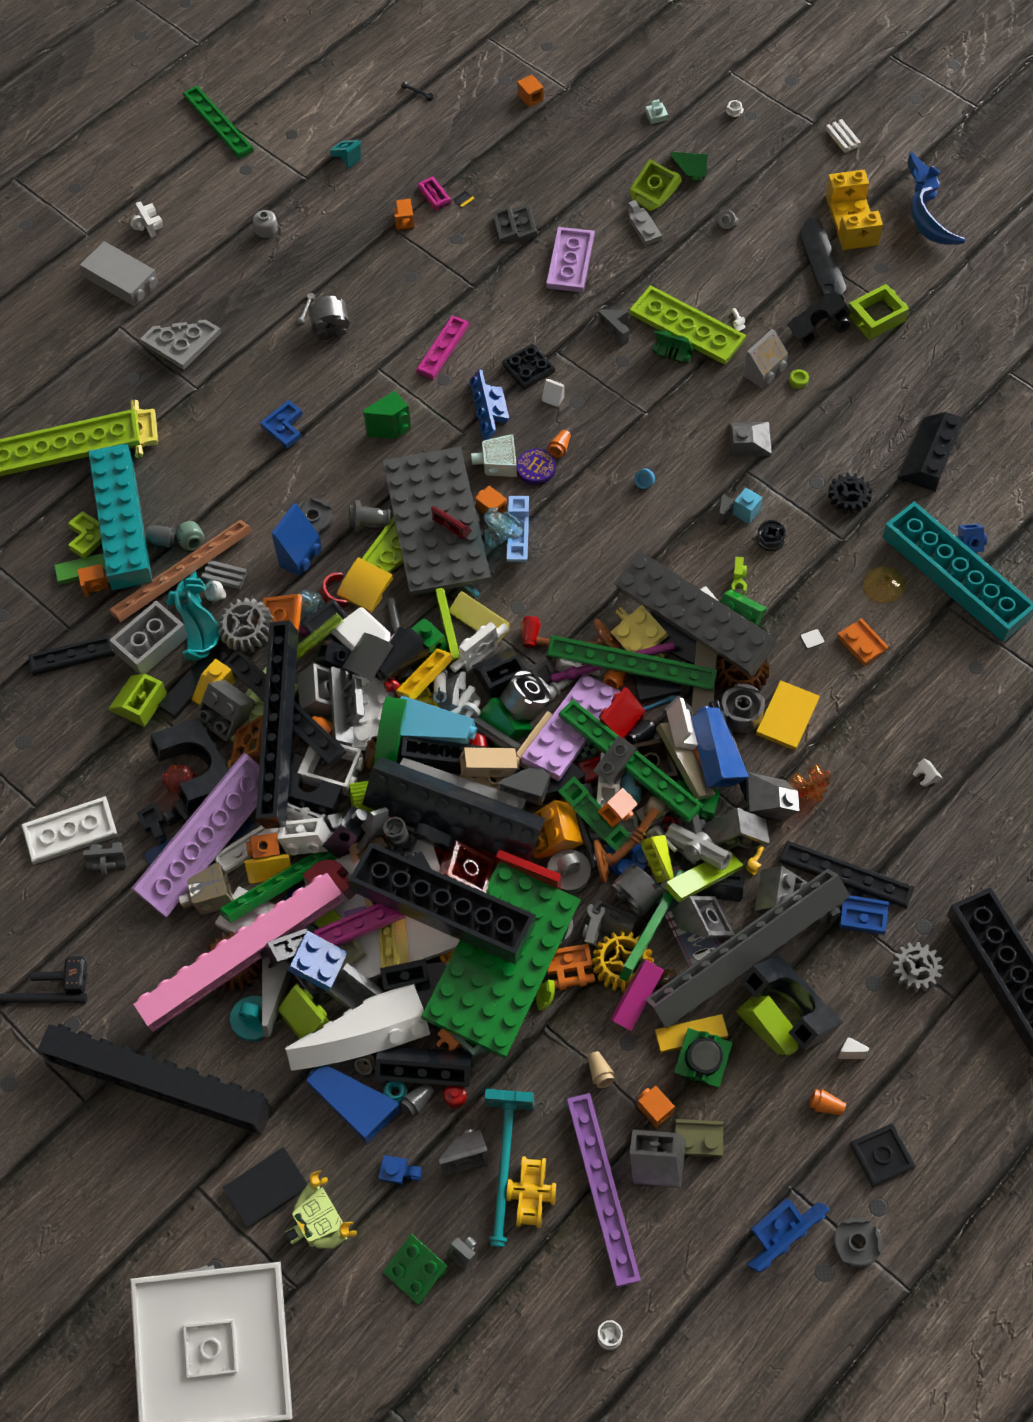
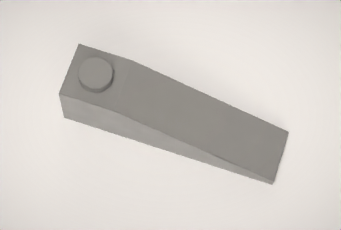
M269 957L262 959V1027L265 1038L271 1035L279 1013L278 1008L283 1002L292 977V972L288 971L289 966L285 961L277 963L273 968H268V964H270Z

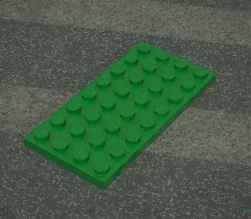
M499 862L484 892L535 914V927L516 965L459 940L421 1019L506 1059L581 899Z

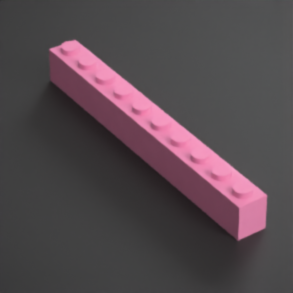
M328 873L323 876L318 875L311 881V884L305 888L297 889L292 894V897L286 901L278 902L273 907V910L256 917L254 922L248 927L238 929L233 937L219 942L211 952L200 955L192 965L182 967L177 972V975L160 982L152 992L141 995L137 1002L134 1003L135 1008L146 1025L154 1032L262 958L260 953L267 942L303 930L344 902L345 899Z

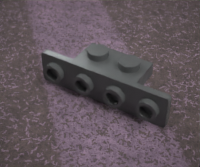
M331 667L329 669L333 738L338 743L351 746L354 744L353 725L364 717L365 714L362 679L354 677L350 681L348 671Z
M346 963L339 970L329 992H326L345 1007L353 1010L362 1005L364 1000L381 994L383 990L362 975L356 968Z

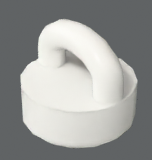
M211 580L206 584L205 596L207 600L219 601L226 598V591L219 581Z

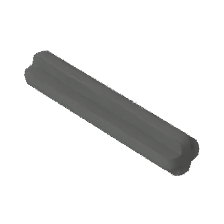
M479 717L472 718L477 727V732L485 735L501 748H515L517 753L521 747L519 743Z

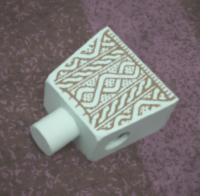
M513 434L485 440L482 442L483 452L471 453L472 465L484 464L486 475L517 477Z

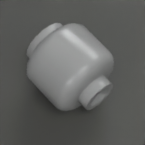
M261 210L254 215L253 226L258 236L270 238L276 234L278 224L273 212Z

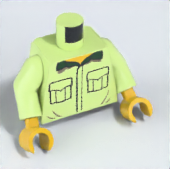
M321 1170L310 1175V1182L304 1188L294 1206L292 1215L297 1225L285 1232L292 1245L305 1237L310 1247L333 1249L344 1242L347 1237H355L357 1235V1231L349 1232L350 1225L354 1223L342 1222L323 1187H319L328 1182L327 1177L319 1181L318 1175L322 1172Z

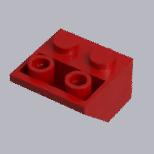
M624 687L620 693L617 692L613 696L611 705L601 711L599 719L614 733L626 740V736L641 720H645V709L630 690Z

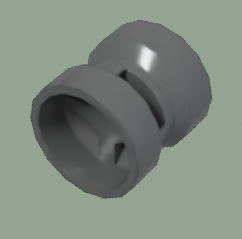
M392 817L384 823L383 830L389 844L394 847H401L408 842L409 832L401 818Z

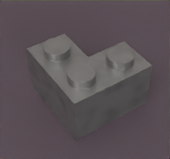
M740 808L731 809L728 813L716 816L711 821L704 823L705 833L711 838L712 843L726 851L736 846L753 851L769 844L766 819L743 811Z

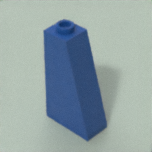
M702 707L697 711L696 715L691 717L698 743L697 747L707 788L734 787L747 779L749 775L720 708Z
M322 1065L319 1068L315 1067L308 1074V1079L306 1080L308 1086L366 1144L401 1111L399 1103L327 1065Z

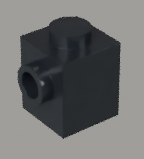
M332 640L321 641L318 644L314 662L329 669L331 667L343 669L342 667L348 659L351 649Z

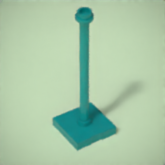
M486 1089L485 1101L487 1107H498L504 1110L493 1236H489L490 1246L505 1247L507 1238L503 1237L513 1114L516 1109L534 1110V1093Z

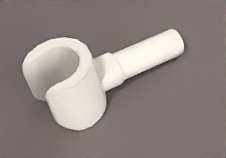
M733 308L732 313L736 319L733 321V327L735 330L740 331L745 328V318L740 317L736 308Z

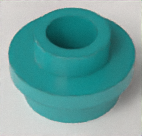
M389 1081L384 1087V1095L400 1103L402 1097L407 1095V1087L403 1082ZM394 1089L400 1090L397 1096L391 1094Z

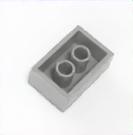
M155 601L109 641L114 652L138 674H146L186 640L188 634L184 624L158 601Z

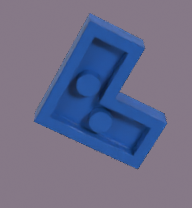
M288 400L260 422L261 428L288 449L301 438V433L291 424L303 416L302 410Z

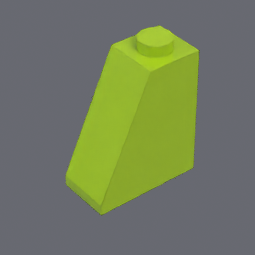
M751 996L735 1011L778 1055H791L798 1050V1043L788 1033L793 1028L792 1024L770 996H760L758 998Z

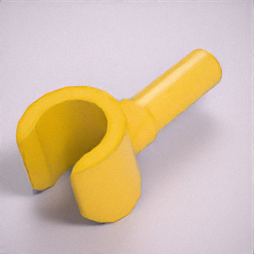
M763 846L757 849L755 855L749 859L746 870L753 875L762 866L757 861L764 850Z

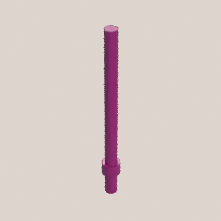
M672 641L635 652L653 656L675 650ZM590 665L577 668L572 666L566 668V671L551 674L552 682L568 678L573 680L578 678L577 676L604 668Z

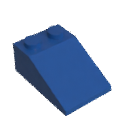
M293 503L271 534L279 567L300 577L309 568L312 559L320 553L322 545L314 527L299 506Z

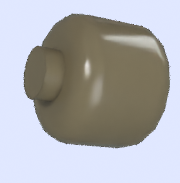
M651 796L644 807L643 813L647 815L650 809L654 807L660 811L654 819L658 820L661 816H665L667 809H665L666 804L656 796Z

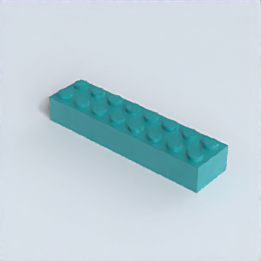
M126 443L90 450V465L106 573L112 590L153 582L133 458L129 445Z
M915 501L886 523L882 538L1002 642L1007 640L1032 618L1033 602Z

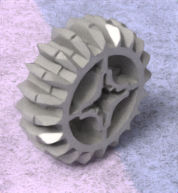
M245 597L243 602L237 599V604L230 603L231 608H223L225 615H219L221 621L217 623L219 627L218 634L228 648H233L235 651L240 649L245 653L250 648L254 652L255 646L258 645V647L262 648L261 642H268L266 636H269L270 622L273 621V616L264 603L261 601L257 602L254 598L250 601ZM260 618V624L256 629V625L258 623L257 620ZM234 622H235L236 625H235V627L233 628L234 631L231 633L232 626H233V624H234Z

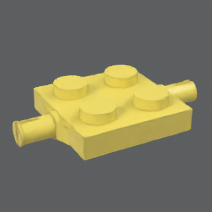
M131 400V409H135L137 412L141 445L132 446L129 449L134 448L135 457L139 458L140 455L141 458L143 457L142 447L158 445L156 413L154 409H139V401Z
M643 605L629 615L623 607L619 608L623 615L618 609L616 610V614L622 621L611 633L627 651L635 652L660 645L669 636ZM663 653L659 654L661 658H664L665 655Z

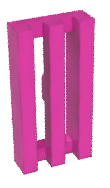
M434 177L417 183L418 189L435 211L439 210L440 206L444 208L445 204H451L450 197ZM429 183H431L434 186V188L438 191L443 200L440 199L436 191L430 186Z

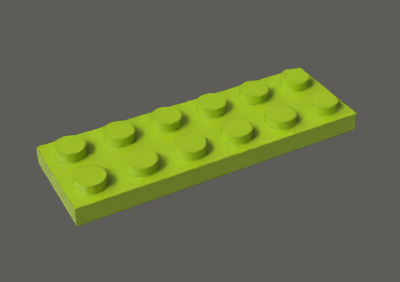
M651 285L629 311V315L658 330L668 331L675 337L680 335L688 338L691 341L692 348L724 365L728 363L746 340L745 334Z

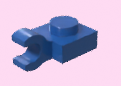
M384 1155L378 1179L383 1182L403 1185L404 1178L421 1181L423 1171H421V1167L407 1166V1159Z

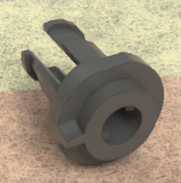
M355 500L354 505L349 506L348 527H353V532L358 533L360 527L377 528L390 525V509L382 510L379 508L361 507L360 500Z

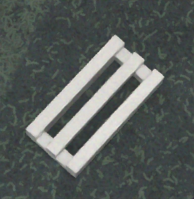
M842 119L838 123L836 121L833 122L832 126L830 124L826 125V131L844 153L860 147L861 142Z

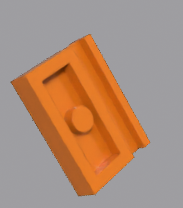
M862 618L839 632L837 636L864 667L878 658L883 652L888 651L887 644Z

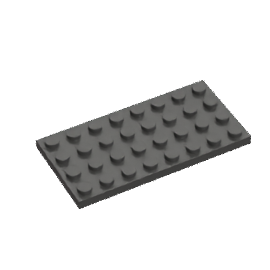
M461 447L383 460L410 596L436 592L438 588L447 590L491 582V575ZM435 506L447 512L471 528L472 532L464 540L460 539L432 520L431 507Z

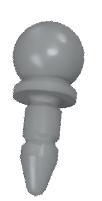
M568 678L558 683H550L548 686L551 695L548 702L553 701L556 696H559L561 690L569 686L573 680Z

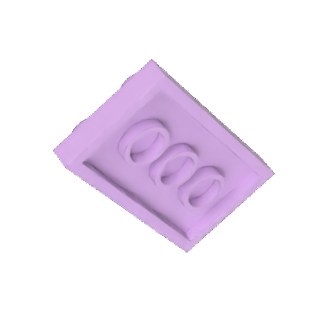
M558 227L546 288L584 292L595 231Z

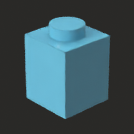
M745 488L734 501L732 515L750 524L761 510L763 497Z

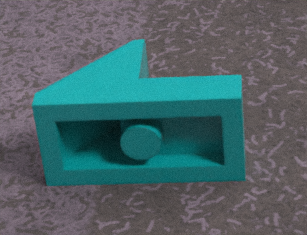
M359 140L341 141L331 148L329 152L332 157L342 158L346 167L350 168L361 160V143Z

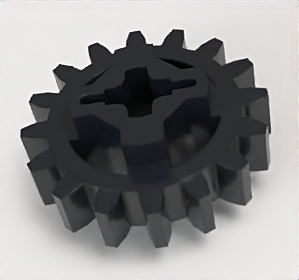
M847 472L846 477L839 474L838 479L833 478L832 484L829 485L828 498L831 499L830 504H837L836 510L843 508V513L850 510L851 514H854L855 509L862 512V508H867L868 503L871 502L872 488H869L870 482H864L865 477L863 476L857 478V473L850 476L849 472Z

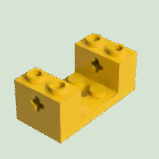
M865 170L835 173L828 176L825 196L842 250L877 246L880 242L883 223L879 211L870 212L866 200L869 181Z

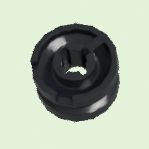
M767 520L761 523L757 534L758 545L766 551H777L783 547L786 538L785 526L777 520Z

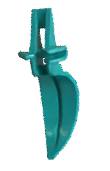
M196 571L181 580L176 591L168 593L166 601L167 605L175 604L176 609L182 615L188 634V649L182 652L186 661H199L205 658L219 640L217 621L201 605L202 601L199 593L206 590L203 581L197 578Z

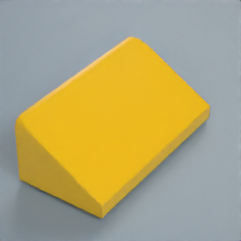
M289 854L245 861L250 884L265 882L292 865Z

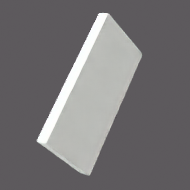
M106 796L21 824L33 865L118 836Z

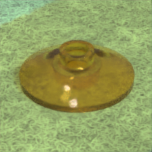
M880 566L873 568L867 573L864 587L871 598L880 602H893L903 595L906 583L902 574L896 569Z

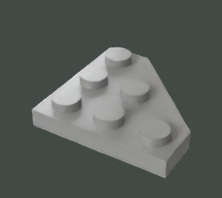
M199 320L196 324H187V322L172 324V327L165 328L153 326L140 340L141 344L185 370L221 334V329L207 320Z

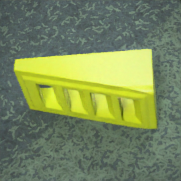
M654 836L640 840L642 850L656 882L661 883L673 879L674 875L666 836Z

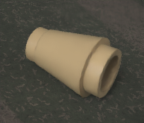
M596 1051L587 1056L593 1084H596L598 1088L610 1086L615 1081V1074L600 1052Z

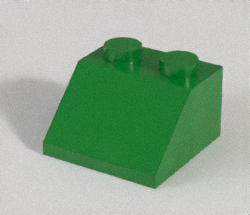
M395 391L363 410L365 430L368 437L397 439L411 430L409 405Z

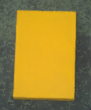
M780 680L756 731V735L796 751L820 696Z

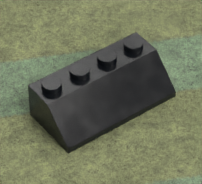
M948 412L923 417L898 479L936 492L965 418Z

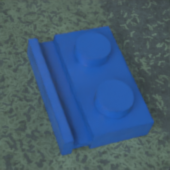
M850 895L842 903L839 928L885 935L889 902Z

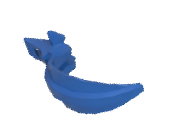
M910 152L907 164L916 183L914 190L916 193L910 207L914 225L920 234L930 241L945 245L964 244L965 238L946 230L932 217L925 206L927 201L934 199L937 195V190L940 186L937 176L940 174V171L934 166L927 167L913 152Z

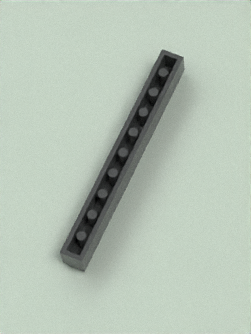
M826 869L647 997L645 1001L656 1019L665 1028L676 1024L680 1018L694 1011L698 1005L712 998L723 987L733 983L737 977L744 972H748L759 961L769 957L780 946L786 945L798 933L804 932L809 925L816 920L822 919L833 908L840 906L844 900L850 897L840 876L830 869Z

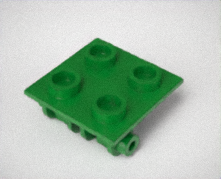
M654 330L658 345L654 344L652 351L656 355L663 357L666 355V358H669L674 348L671 359L682 363H689L691 358L689 353L693 354L694 352L691 341L688 338L680 335L678 337L672 336L671 333L665 330H660V332Z
M410 1234L383 1273L414 1302L420 1305L439 1277L442 1278L446 1274L447 1265L413 1234Z

